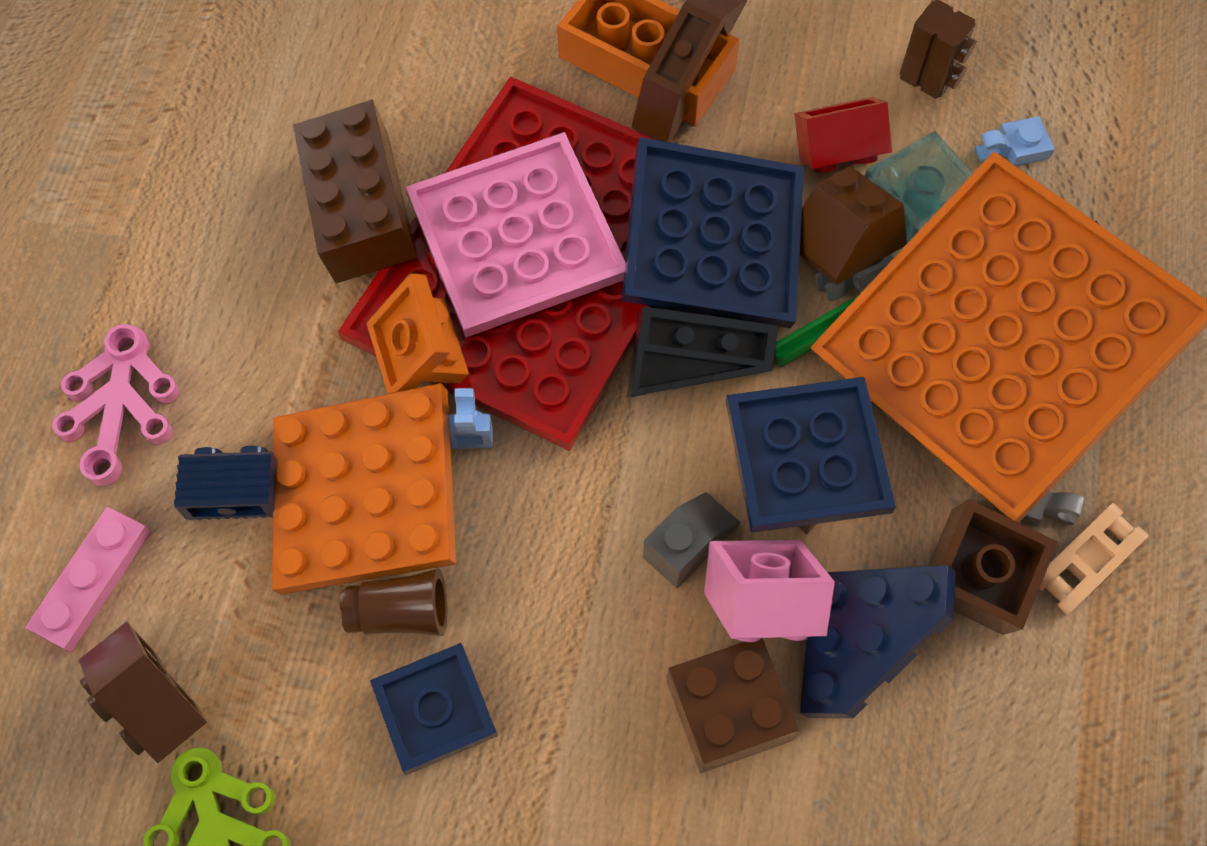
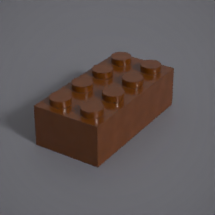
M373 99L294 124L293 128L317 252L334 282L337 284L418 258L388 132Z

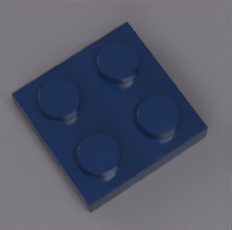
M462 643L370 680L401 769L405 775L498 736Z

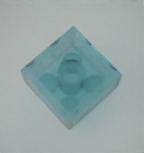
M933 131L866 169L865 177L904 204L908 243L973 173L939 134Z

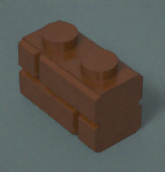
M932 0L915 21L900 70V79L914 87L920 86L921 91L935 99L941 97L948 87L955 89L967 69L961 63L966 62L977 42L971 38L976 25L975 19L961 11L953 12V7L940 0Z

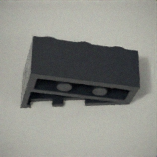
M643 306L638 311L627 397L772 371L778 326Z

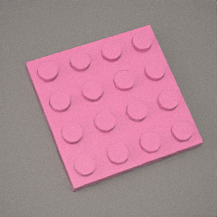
M565 132L405 187L408 199L465 338L621 282L624 279L626 262Z

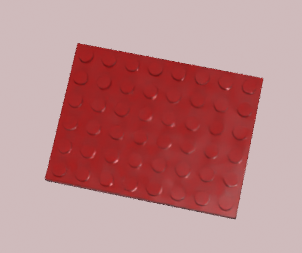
M510 76L445 173L565 132L625 260L636 144L640 137L654 138ZM415 216L410 227L418 258L381 269L377 272L338 330L340 339L376 356L367 322L410 273L426 275L432 297L442 298L446 301L469 375L461 383L441 384L453 395H455V389L473 388L476 406L571 451L635 340L639 309L643 306L652 308L654 306L623 302V281L465 338ZM429 382L433 385L439 384V382Z

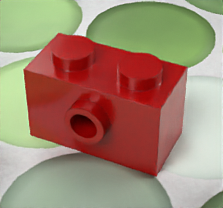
M869 97L794 113L800 162L814 169V172L826 173L839 169V163L854 161V164L873 163L879 160L878 155L892 152L888 102L881 99Z

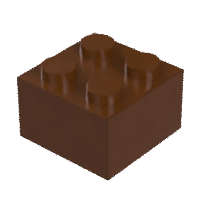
M968 499L951 510L928 566L948 565L956 572L954 612L1005 635L1023 630L1058 541Z
M763 638L756 642H742L668 668L667 684L700 774L791 742L799 731Z

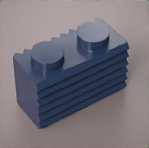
M260 446L242 447L240 453H223L217 448L201 447L197 448L194 454L178 456L179 464L177 465L178 473L176 474L174 506L185 519L192 521L194 519L211 520L213 518L218 520L221 518L238 519L240 517L245 519L249 517L273 518L277 459L273 452H268L266 448Z

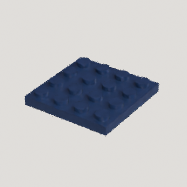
M640 137L636 144L622 301L791 328L796 323L804 166Z

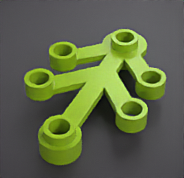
M201 747L188 749L175 760L171 769V783L176 792L160 824L150 827L143 838V846H154L155 837L159 833L166 831L169 837L166 846H178L179 836L177 832L194 803L199 822L187 846H231L230 840L243 846H266L269 840L276 837L281 839L282 846H291L288 836L280 831L269 830L265 832L220 812L215 793L240 801L246 811L258 816L268 813L273 808L275 793L264 783L254 782L249 784L222 773V764L218 756L212 751ZM195 764H201L203 767L201 777L196 781H190L188 779L189 769ZM258 790H264L266 793L265 803L258 808H253L250 803L251 796Z

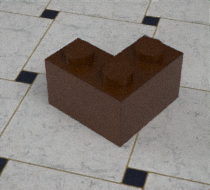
M125 622L79 659L85 675L80 680V683L90 695L87 702L103 721L108 722L111 718H114L124 728L119 734L137 755L146 751L159 763L207 723L198 705L170 676L157 653L128 622Z

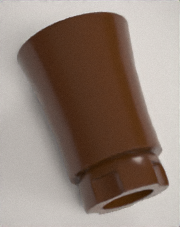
M435 569L412 576L362 582L361 585L346 586L345 590L341 591L340 596L342 626L345 632L356 633L363 631L366 635L417 633L444 636L447 627L448 607L446 586L441 570Z

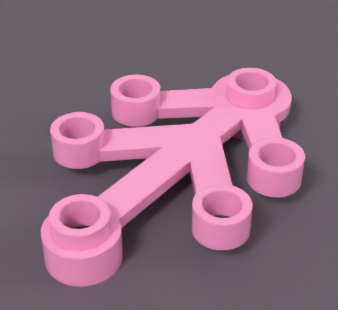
M128 324L117 325L110 329L105 336L104 352L80 370L70 372L63 377L61 381L62 391L71 400L82 402L72 410L58 414L52 422L53 431L63 441L73 442L83 435L85 430L84 424L104 409L97 446L87 450L82 455L79 463L81 473L92 484L97 486H106L114 483L122 472V462L116 455L125 407L141 424V432L150 443L155 445L163 444L171 438L173 433L172 426L167 419L160 414H155L130 385L132 368L134 367L149 383V392L161 404H169L175 401L179 396L180 388L172 376L163 374L147 356L150 343L144 331ZM133 344L130 349L122 351L126 345ZM112 369L110 381L91 395L93 391L92 382ZM83 382L78 390L71 391L75 383ZM165 384L171 385L167 392L158 393L161 386ZM75 422L71 430L62 432L63 427L67 423ZM158 424L163 425V429L158 434H150L154 426ZM111 464L105 473L98 475L99 469L103 465Z

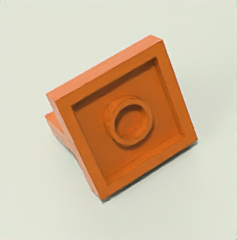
M410 273L367 322L387 394L415 389L422 382L461 383L469 375L445 299L432 297L426 275Z

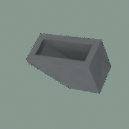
M705 492L678 506L644 540L643 558L673 586L678 588L706 560L710 541H724L740 525V521Z

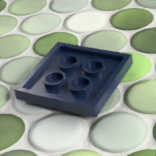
M865 377L727 395L726 407L751 533L893 513L896 508Z

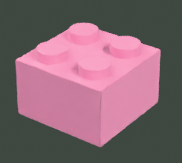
M801 540L710 541L704 594L731 639L756 642L761 638L784 637L793 641H802L811 636H827L835 581Z

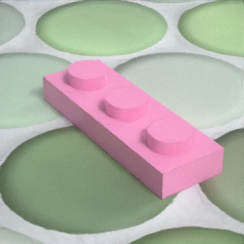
M106 507L25 628L71 653L151 531L141 523Z

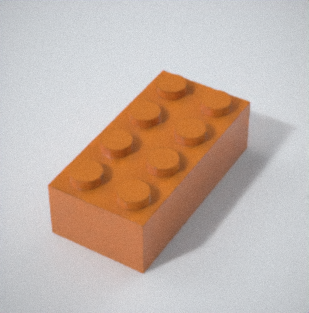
M577 0L557 25L559 58L639 98L644 76L680 10L660 0ZM722 34L718 35L683 99L688 109L683 121L696 126L736 71L739 38L730 34L728 37Z

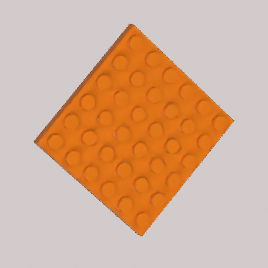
M993 151L819 337L810 349L843 379L865 377L872 404L1002 515L1019 523L1207 327V300Z

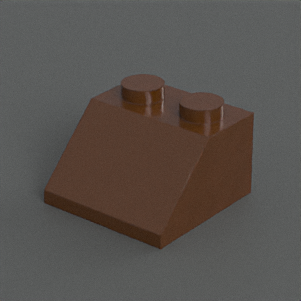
M851 166L816 184L802 208L800 256L836 285L907 244L904 204Z

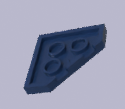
M948 565L827 572L835 581L827 636H811L807 638L800 714L808 718L853 719L868 705L865 700L884 681L890 683L917 656L914 651L934 631L939 634L953 620L956 572Z

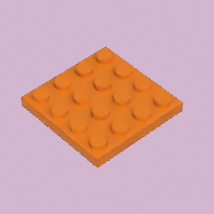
M441 383L273 417V454L277 459L272 533L273 591L282 595L456 564L448 390Z

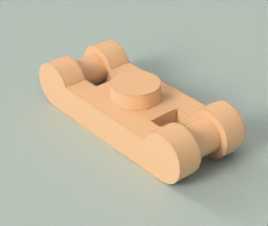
M1114 502L1049 563L1039 589L1043 591L1046 588L1059 601L1057 606L1066 615L1070 614L1149 536L1139 525L1134 528L1121 516L1124 512ZM1106 529L1121 541L1119 545L1104 533ZM1066 568L1081 581L1074 588L1059 575Z

